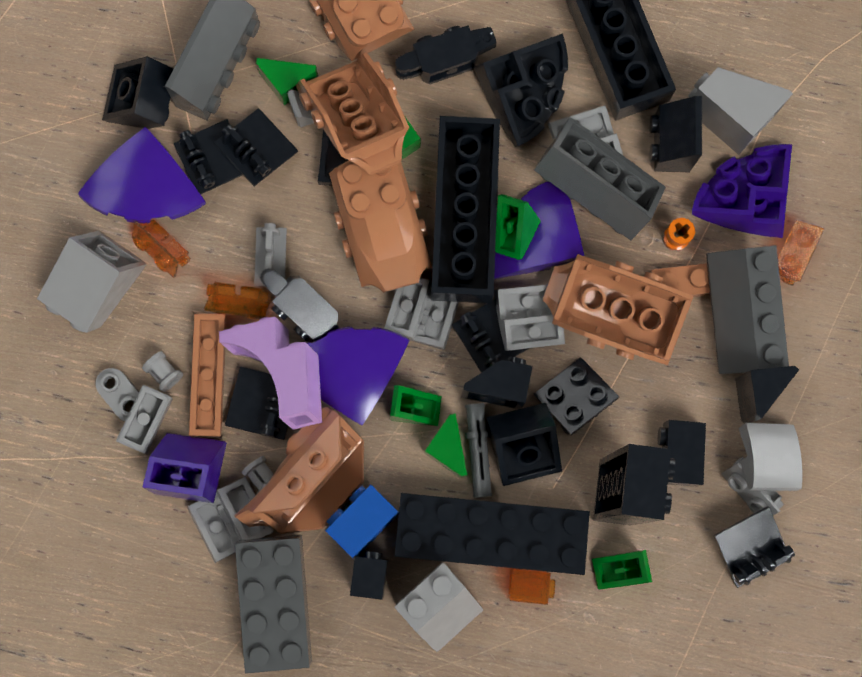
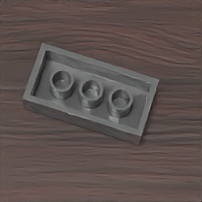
M302 534L239 540L235 543L245 674L310 668L312 652Z

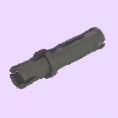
M484 403L465 405L468 432L465 433V437L469 439L473 498L493 496L491 492L487 438L490 437L489 431H486Z

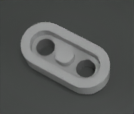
M115 368L105 369L96 378V389L121 420L126 421L129 412H126L125 405L130 401L135 402L139 391L120 370ZM114 378L116 381L115 386L108 389L106 386L107 380Z

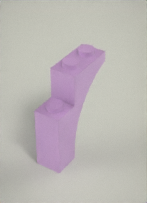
M264 317L253 323L234 325L230 329L219 331L220 343L233 355L253 358L262 362L267 367L276 387L279 418L293 430L322 423L318 354L306 342L289 344V330L276 317Z

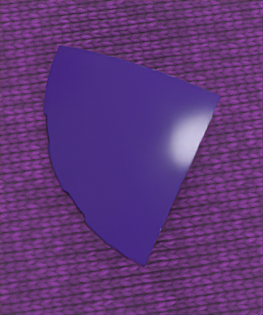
M146 127L114 151L78 192L79 197L96 211L106 216L108 213L122 216L127 222L150 223L153 218L166 216L173 220L194 212L206 204L184 171Z
M792 144L758 147L753 150L751 155L736 159L734 156L725 161L717 168L716 174L707 184L704 182L700 187L694 200L692 215L728 229L760 236L783 238Z
M551 182L538 185L520 199L529 203L541 222L521 260L495 252L494 279L550 270L553 266L564 265L574 261L577 254L584 256L571 200L565 192Z
M345 327L329 331L327 336L313 343L307 342L318 354L321 400L358 424L363 425L394 374L410 341L409 338L379 327H373L371 330Z

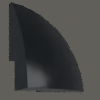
M563 33L474 66L477 78L496 118L500 119V125L515 147L537 136L545 128L544 124L551 114L558 110L565 93L562 90L564 73L568 71V54Z

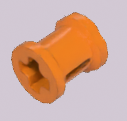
M686 218L674 219L664 231L663 242L665 246L677 251L684 249L694 238L695 227L693 223ZM681 231L684 234L683 237L679 236L676 238L674 236L675 232L678 233Z

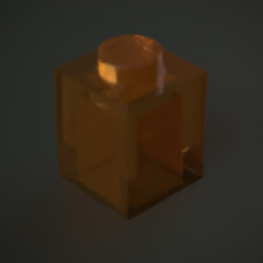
M511 569L508 600L548 605V598H554L555 580L550 579L551 573Z

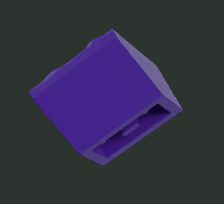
M166 433L149 457L143 488L156 495L214 503L227 443L219 440Z

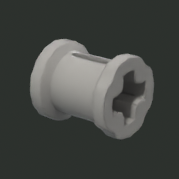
M160 351L148 359L142 369L146 373H150L160 384L159 389L165 392L179 382L183 373L180 370H175L165 359L166 355Z
M264 456L254 460L241 472L244 476H248L257 487V494L269 483L273 476V472L265 463L267 459Z

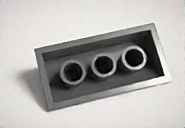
M209 0L165 85L177 108L208 121L211 113L215 114L221 103L220 95L223 89L231 85L234 78L233 70L237 62L241 63L247 52L246 45L250 37L254 38L260 27L256 8L246 0Z
M571 117L559 131L534 169L544 180L554 184L565 192L569 198L576 200L587 208L592 215L602 219L613 227L617 233L624 235L630 241L652 219L666 188Z
M777 246L706 253L719 374L746 373L750 370L789 366Z

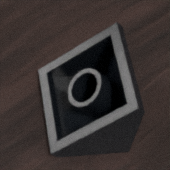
M796 366L750 370L735 378L741 421L745 424L762 419L799 369Z

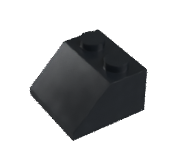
M148 56L114 65L102 120L139 128L146 127L147 129L165 126V122L169 117V103L171 99L165 85L174 68Z
M693 96L659 105L655 115H651L649 129L650 133H654V144L650 145L649 158L650 162H654V172L690 173L702 156V96Z
M508 357L507 361L500 360L466 382L461 398L513 409H522L526 403L533 366L526 365V360L518 357Z
M547 403L486 417L491 444L503 486L562 472L556 425Z

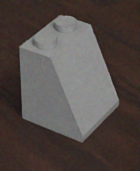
M718 67L711 75L706 72L694 85L695 88L688 97L702 96V123L739 155L780 111L793 93L788 89Z
M99 231L69 237L37 299L46 305L45 307L48 311L61 315L70 321V325L74 329L88 333L101 328L143 271L146 263Z
M443 562L395 604V609L436 652L443 648L483 611L479 603Z

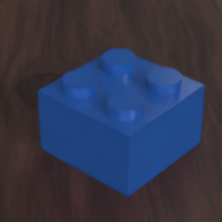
M363 485L359 487L349 498L352 504L345 511L339 508L326 521L330 526L325 531L352 558L358 556L399 514L372 485L367 489Z

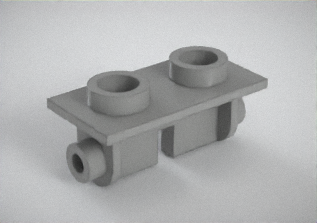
M265 223L264 227H257L255 287H266L260 281V273L268 268H272L285 279L287 228H276L274 223Z
M743 456L732 467L721 473L728 481L729 486L741 496L753 513L767 506L770 507L773 515L780 512L779 509L784 504L781 501V495L776 491L749 490L740 463L745 459Z

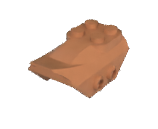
M309 0L315 15L323 17L325 21L323 28L329 40L335 39L339 48L351 61L358 59L365 52L370 53L415 30L401 6L403 0Z
M367 52L350 64L307 82L305 79H302L295 86L300 93L299 97L306 111L311 110V116L317 129H324L341 157L355 163L370 175H374L401 162L403 141L409 125L396 98L397 90L392 79L385 78L380 63L378 61L373 62Z
M350 160L334 168L329 173L339 211L334 212L338 229H345L347 239L342 241L346 258L353 257L361 287L372 285L384 293L419 283L422 272L432 268L424 237L428 236L424 219H418L415 209L420 208L416 191L409 190L402 163L400 162L374 175L368 174Z
M577 254L574 261L554 267L543 297V301L552 312V324L588 337L586 343L597 348L604 349L606 344L617 348L615 354L633 360L634 356L638 355L668 365L694 297L693 295L662 284L663 277L649 272H645L644 277L632 273L633 266L616 261L615 266Z
M328 407L322 408V423L302 427L299 432L289 438L286 448L287 457L279 465L269 483L234 517L248 527L270 526L281 534L323 529L328 524L326 521L339 508L341 509L352 494L364 483V440L338 413Z

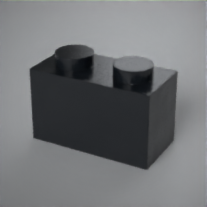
M668 420L663 423V427H659L658 445L662 446V448L671 449L670 458L675 459L673 479H668V485L698 487L704 484L706 423Z
M363 551L362 557L355 556L350 596L379 600L384 598L388 560H382L383 553Z

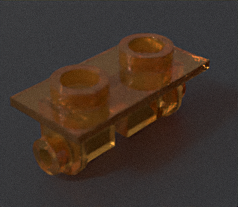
M154 219L150 223L139 224L137 221L134 222L132 239L137 248L141 251H146L154 259L155 264L160 270L167 271L173 278L176 277L178 265L180 264L184 267L189 263L191 259L188 256L189 252L174 238L167 244H164L163 241L169 237V233Z
M795 221L778 257L779 275L784 277L782 280L784 283L794 285L795 282L801 281L825 230L824 228Z
M215 281L214 284H208L206 294L209 298L204 311L245 316L250 319H261L266 317L271 300H269V292H265L264 288L242 286L240 295H237L236 285Z

